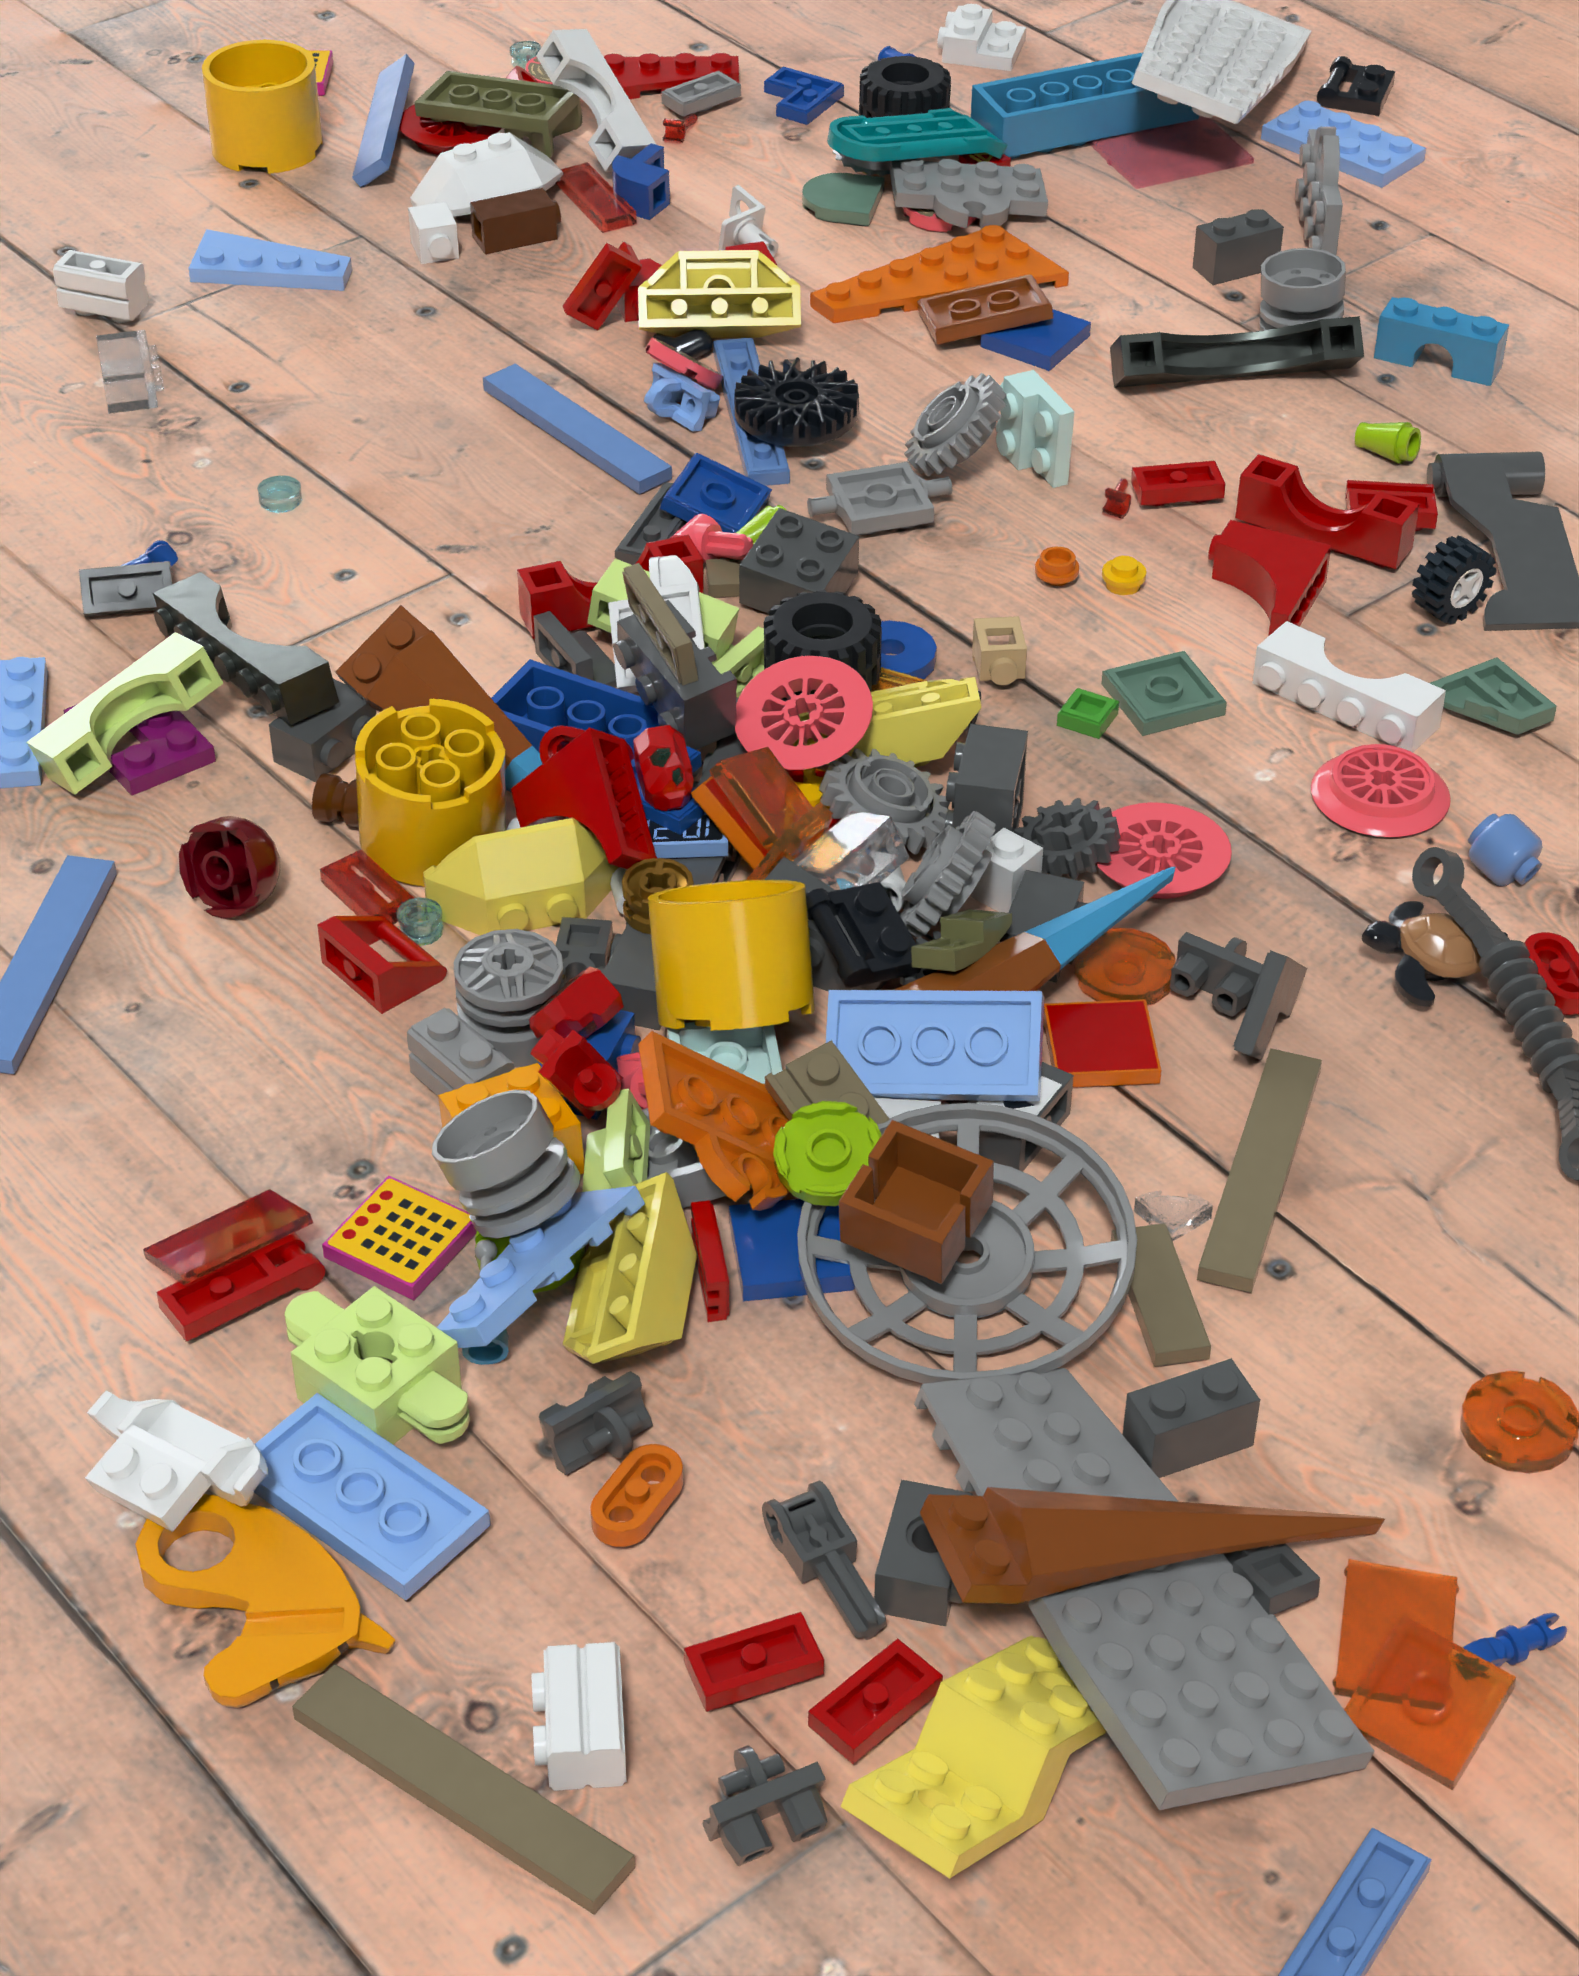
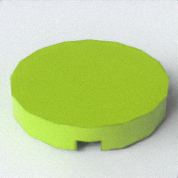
M821 1101L801 1107L792 1114V1119L784 1127L781 1126L775 1135L773 1157L780 1182L793 1196L812 1205L838 1206L840 1198L863 1164L869 1166L868 1156L882 1136L877 1123L870 1116L868 1119L865 1115L859 1113L857 1107L845 1102Z

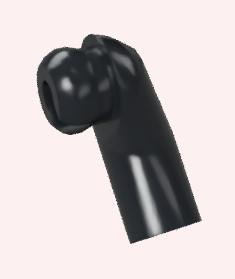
M691 330L676 338L656 333L653 336L694 359L710 352L713 345L712 338L704 330Z

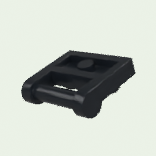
M1339 56L1331 64L1329 79L1327 83L1320 87L1317 93V101L1326 108L1380 116L1394 85L1395 71L1386 70L1380 65H1354L1348 57ZM1343 81L1352 83L1348 92L1339 90Z
M881 882L827 892L823 888H817L806 894L808 919L815 921L840 966L837 973L845 987L854 988L920 973L922 968L912 967L911 947L917 944ZM835 915H838L860 956H857Z

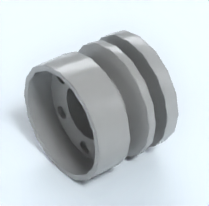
M1312 248L1289 249L1269 256L1261 265V297L1263 300L1260 303V331L1298 325L1320 319L1343 318L1344 301L1342 298L1345 295V263L1337 255Z
M507 929L494 930L477 936L460 949L453 962L458 1016L495 1047V1051H500L514 1063V1067H523L537 1063L538 1061L530 1053L540 1039H537L531 1030L529 1018L564 987L562 954L552 941L535 932Z
M510 1090L497 1093L474 1103L446 1124L432 1145V1155L448 1183L455 1190L460 1191L459 1201L470 1214V1220L475 1229L483 1237L502 1238L517 1235L538 1226L556 1214L573 1197L580 1184L579 1170L575 1163L567 1157V1149L564 1144L556 1137H553V1124L538 1098L527 1090Z

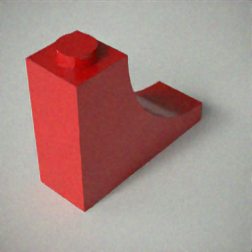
M1230 519L1221 535H1214L1209 547L1208 559L1214 561L1212 579L1224 582L1243 591L1264 609L1270 620V636L1286 621L1300 627L1327 581L1331 545Z
M589 727L511 788L520 828L573 818L583 823L595 834L605 851L610 865L628 869L633 864L642 860L657 858L627 745L623 738Z

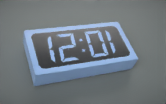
M706 813L681 835L646 819L657 858L728 856V839Z

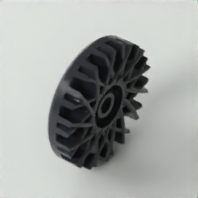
M798 357L793 363L785 359L783 361V372L775 370L774 363L770 360L768 367L764 365L759 366L758 375L749 369L747 376L743 375L741 377V383L736 382V389L734 390L735 417L739 425L746 432L767 443L788 447L824 444L841 437L856 423L859 416L858 384L855 383L854 379L847 381V371H840L838 367L832 372L827 373L825 361L816 364L815 360H812L810 368L806 371H801L800 359Z

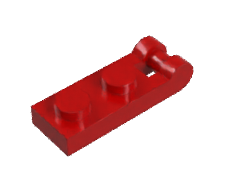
M286 1230L157 1291L158 1304L161 1311L187 1342L295 1288L308 1290L315 1287L322 1281L325 1275V1267L315 1255L305 1253V1243L296 1232Z

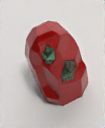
M671 725L646 728L633 740L635 767L644 799L652 807L661 811L683 809L690 801L694 782L685 738L682 733Z
M588 967L541 1006L529 1018V1024L537 1039H541L549 1029L554 1030L563 1038H566L573 1029L587 1039L614 1017L624 1005L621 994L601 970Z

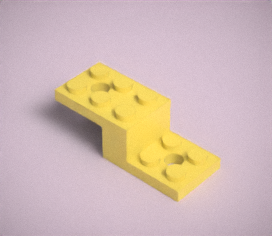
M1030 1635L942 1681L915 1749L850 1783L841 1808L950 1879L1043 1821L1070 1754L1105 1734L1106 1730L1060 1663L1049 1641L1045 1638Z

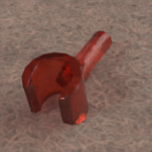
M692 114L684 120L664 118L663 126H666L663 141L684 142L686 130L698 121V117Z
M1120 479L1115 489L1109 487L1105 489L1104 495L1108 500L1102 508V513L1120 519L1127 515L1131 505V495L1124 493L1128 487L1126 479Z

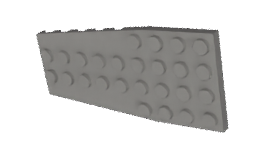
M1056 1368L1041 1374L1024 1372L1021 1375L1003 1374L924 1383L920 1387L914 1405L917 1409L928 1408L936 1422L932 1437L940 1450H952L960 1464L955 1477L964 1492L975 1491L977 1496H983L987 1487L1179 1502L1066 1368ZM1223 1554L1167 1564L1112 1577L1030 1600L1028 1605L1060 1663L1159 1810L1362 1770L1367 1767L1375 1752L1275 1615H1268L1254 1598L1251 1583L1242 1575L1233 1572V1565Z

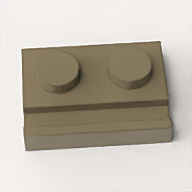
M832 1040L786 1064L785 1070L775 1075L771 1072L765 1076V1088L789 1121L792 1119V1114L801 1107L821 1101L848 1103L857 1107L858 1112L865 1115L868 1119L870 1116L877 1124L890 1120Z

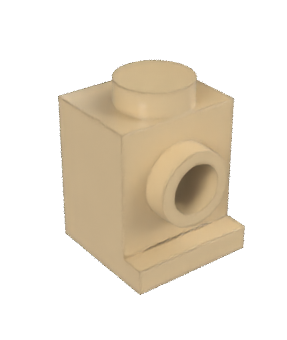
M1019 616L974 619L972 658L976 663L980 681L992 680L998 685H1008L1014 682L1015 679H1025L1027 646ZM1009 635L1008 644L989 645L987 636Z

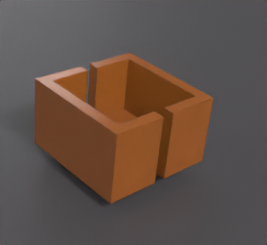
M892 1120L869 1154V1166L864 1164L861 1166L839 1200L840 1242L942 1284L965 1248V1236L968 1238L972 1237L993 1203L994 1161Z

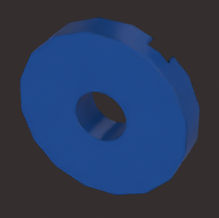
M881 621V673L879 681L904 685L905 680L915 678V683L924 680L934 670L936 663L937 646L933 637L923 628L907 622Z

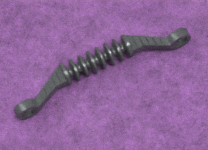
M1439 847L1428 848L1420 854L1413 867L1412 881L1414 888L1419 894L1438 900L1444 906V909L1452 917H1455L1453 919L1460 927L1464 928L1463 931L1473 939L1472 942L1478 949L1477 951L1481 957L1479 968L1482 975L1489 979V988L1491 992L1497 995L1496 1000L1499 1007L1506 1010L1505 1018L1510 1025L1514 1026L1513 1032L1516 1039L1523 1042L1522 1050L1525 1056L1531 1058L1530 1064L1533 1071L1540 1075L1539 1082L1543 1090L1553 1093L1558 1101L1560 1129H1562V1143L1559 1149L1560 1166L1567 1177L1579 1181V1042L1572 1038L1573 1033L1569 1024L1563 1022L1564 1016L1561 1009L1554 1006V996L1546 990L1545 979L1537 974L1538 967L1535 961L1529 958L1530 953L1526 944L1521 941L1510 940L1462 888L1465 868L1460 856L1457 853ZM1442 863V877L1437 884H1434L1435 869Z

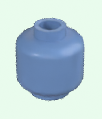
M1491 814L1473 830L1468 838V843L1471 845L1469 850L1470 861L1497 886L1509 885L1515 880L1523 885L1542 866V863L1538 860L1543 848L1542 840L1514 814H1504L1500 817L1497 814Z

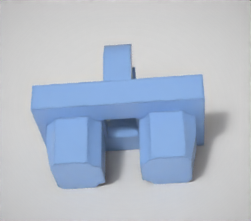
M653 363V382L644 398V402L648 404V409L660 417H670L693 432L702 431L704 420L716 416L720 395L710 389L707 390L692 381V378L678 373L662 363Z

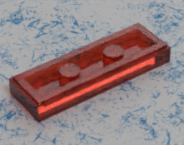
M588 162L561 169L563 171V175L560 178L561 181H557L555 184L602 233L637 224L636 211L624 198L616 194L613 187Z

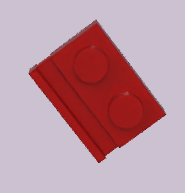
M1347 480L1345 493L1347 510L1365 506L1380 491L1419 503L1415 531H1420L1423 528L1436 529L1438 510L1435 493H1433V484Z

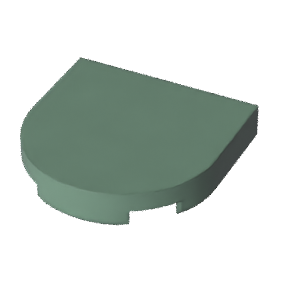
M851 173L819 175L810 179L803 186L802 205L806 210L809 208L814 211L815 217L823 221L869 226L884 191L885 177Z

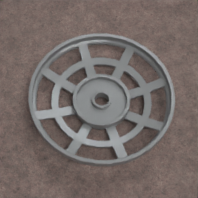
M976 1103L934 1105L907 1111L889 1118L890 1120L885 1123L877 1124L881 1135L892 1120L926 1134L957 1131V1146L978 1155L979 1131L995 1132L1027 1140L1052 1151L1063 1159L1042 1182L1013 1167L994 1163L993 1182L1007 1185L1026 1194L1027 1197L1013 1210L993 1200L972 1237L968 1238L965 1236V1248L963 1250H974L981 1255V1258L969 1264L956 1261L942 1284L839 1240L817 1236L819 1223L827 1206L812 1205L806 1201L804 1202L797 1233L799 1268L807 1296L820 1319L843 1345L868 1363L895 1376L923 1384L1003 1374L1021 1375L1024 1372L1041 1374L1063 1366L1088 1349L1110 1327L1125 1303L1134 1277L1137 1249L1134 1214L1122 1184L1109 1165L1086 1142L1063 1127L1032 1113L1004 1106ZM1080 1173L1094 1186L1107 1205L1116 1228L1117 1241L1084 1246L1083 1237L1075 1217L1065 1202L1059 1197ZM1046 1210L1059 1227L1066 1244V1249L1034 1251L1033 1238L1027 1226ZM816 1258L850 1265V1274L856 1293L872 1316L849 1328L840 1321L824 1297L817 1275ZM1118 1262L1117 1278L1109 1301L1099 1317L1084 1332L1060 1319L1077 1296L1083 1279L1084 1268ZM867 1267L900 1271L903 1282L909 1292L886 1307L871 1285ZM1067 1270L1061 1290L1047 1309H1044L1023 1294L1029 1286L1033 1273ZM927 1307L939 1314L954 1317V1339H945L924 1333L909 1326L905 1321ZM1004 1309H1007L1027 1324L1002 1336L977 1340V1318L989 1316ZM890 1331L898 1338L920 1348L943 1354H953V1371L931 1369L902 1361L872 1347L868 1342ZM1041 1334L1063 1346L1057 1351L1029 1363L999 1370L977 1371V1355L1009 1350L1029 1342Z

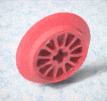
M822 656L789 658L764 669L747 684L736 704V726L734 727L742 746L757 760L772 767L788 770L815 768L842 757L861 740L872 718V695L862 676L841 661ZM812 690H816L814 694H810ZM802 691L800 695L794 694L795 692ZM786 697L788 700L783 701L781 699ZM808 712L810 719L800 721L799 714ZM820 733L825 734L829 737L824 739L822 738ZM812 738L815 744L807 745L808 739ZM799 739V744L797 746H793L796 740Z
M1369 744L1349 749L1324 763L1316 771L1311 782L1312 797L1323 814L1344 828L1376 837H1404L1426 831L1434 827L1445 817L1451 802L1450 792L1446 783L1426 761L1411 751L1391 745Z
M1139 803L1125 806L1112 812V816L1117 819L1121 838L1118 839L1120 849L1119 851L1110 852L1111 861L1109 863L1097 862L1095 864L1122 888L1167 868L1176 867L1173 880L1150 897L1170 899L1188 895L1218 879L1230 863L1232 849L1230 841L1222 828L1212 819L1198 811L1169 803Z

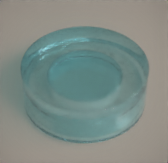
M282 475L272 476L263 480L258 485L259 504L262 508L275 513L288 512L295 509L302 502L300 482L293 477Z

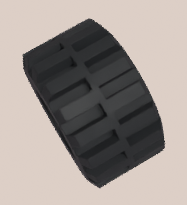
M895 56L874 61L869 66L864 67L862 74H860L859 116L873 118L928 113L929 110L950 108V72L943 68V65L920 57Z
M816 590L813 593L802 592L797 593L796 597H787L780 601V605H774L769 610V616H766L764 620V669L794 657H828L841 661L856 670L865 680L871 691L872 685L878 683L881 673L882 627L880 616L875 614V609L870 604H863V599L856 596H846V593L836 591L833 593L826 592V590ZM812 690L810 694H814L816 690ZM802 691L795 692L794 694L800 695Z

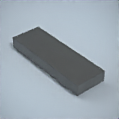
M664 482L616 548V559L634 565L640 558L646 543L669 539L687 523L660 509L663 497L673 483Z

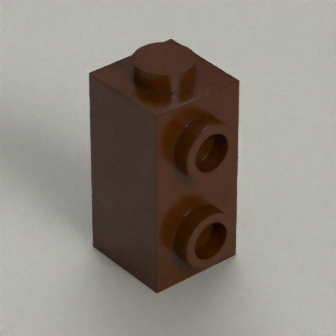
M543 188L470 202L472 237L485 255L557 240V224L561 223L560 208L557 201H552Z

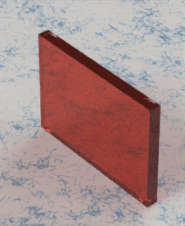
M268 1189L144 1248L143 1252L148 1261L181 1284L186 1285L312 1224L313 1220L309 1212Z

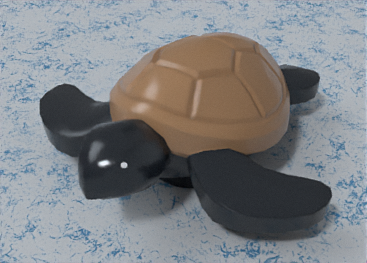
M1404 902L1391 911L1389 922L1376 921L1368 925L1362 934V941L1379 952L1400 955L1402 960L1395 970V987L1412 1003L1419 1006H1432L1435 994L1427 980L1440 981L1448 977L1459 978L1480 972L1479 962L1481 957L1477 951L1478 949L1472 942L1473 939L1453 919L1455 917L1448 913L1421 915L1424 908L1422 902Z

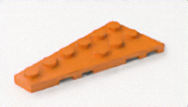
M987 225L979 231L955 237L949 242L925 248L914 255L893 260L890 264L871 271H863L857 276L841 282L831 283L825 288L811 292L810 307L832 323L877 317L881 314V309L890 307L901 308L904 312L918 310L917 301L919 299L1029 274L1034 277L1038 284L1053 282L1055 288L1068 286L1069 272L1030 247L1027 243L1004 230L1001 226Z

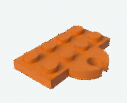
M651 1031L638 1043L650 1125L656 1127L664 1134L673 1135L693 1144L700 1164L710 1179L733 1201L736 1202L750 1189L751 1185L753 1196L749 1202L752 1210L760 1211L772 1208L789 1192L779 1180L773 1157L775 1135L780 1127H784L789 1121L764 1084Z

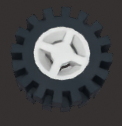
M1458 535L1457 538L1453 536L1448 537L1446 544L1443 542L1438 543L1435 546L1437 552L1435 554L1429 552L1425 556L1428 562L1425 566L1420 564L1417 572L1421 575L1418 578H1414L1412 584L1416 587L1412 591V597L1416 599L1414 602L1442 622L1455 624L1457 618L1461 621L1466 619L1467 611L1474 613L1478 609L1477 601L1481 600L1483 602L1487 597L1484 593L1485 589L1492 588L1494 581L1489 577L1496 575V568L1493 567L1496 562L1491 557V554L1463 536Z

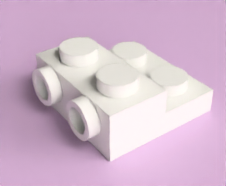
M977 4L958 5L955 12L948 11L945 27H940L937 47L943 49L942 63L1011 71L1026 40V27L1016 26L1015 23L1009 21L992 23L993 10L984 9Z

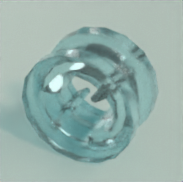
M521 41L513 44L509 50L510 55L513 57L511 65L513 67L520 66L525 69V65L529 60L536 57L541 49V45L534 41Z
M418 897L409 899L399 906L397 910L398 928L419 946L432 944L442 936L444 930L441 920L442 909L435 900Z

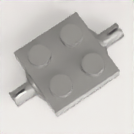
M909 462L826 474V489L830 496L808 498L807 507L810 517L828 513L837 514L843 519L849 533L855 535H871L877 531L895 528H913L920 524L934 522V506L929 497L952 494V482L949 476L932 480L922 479L914 473Z

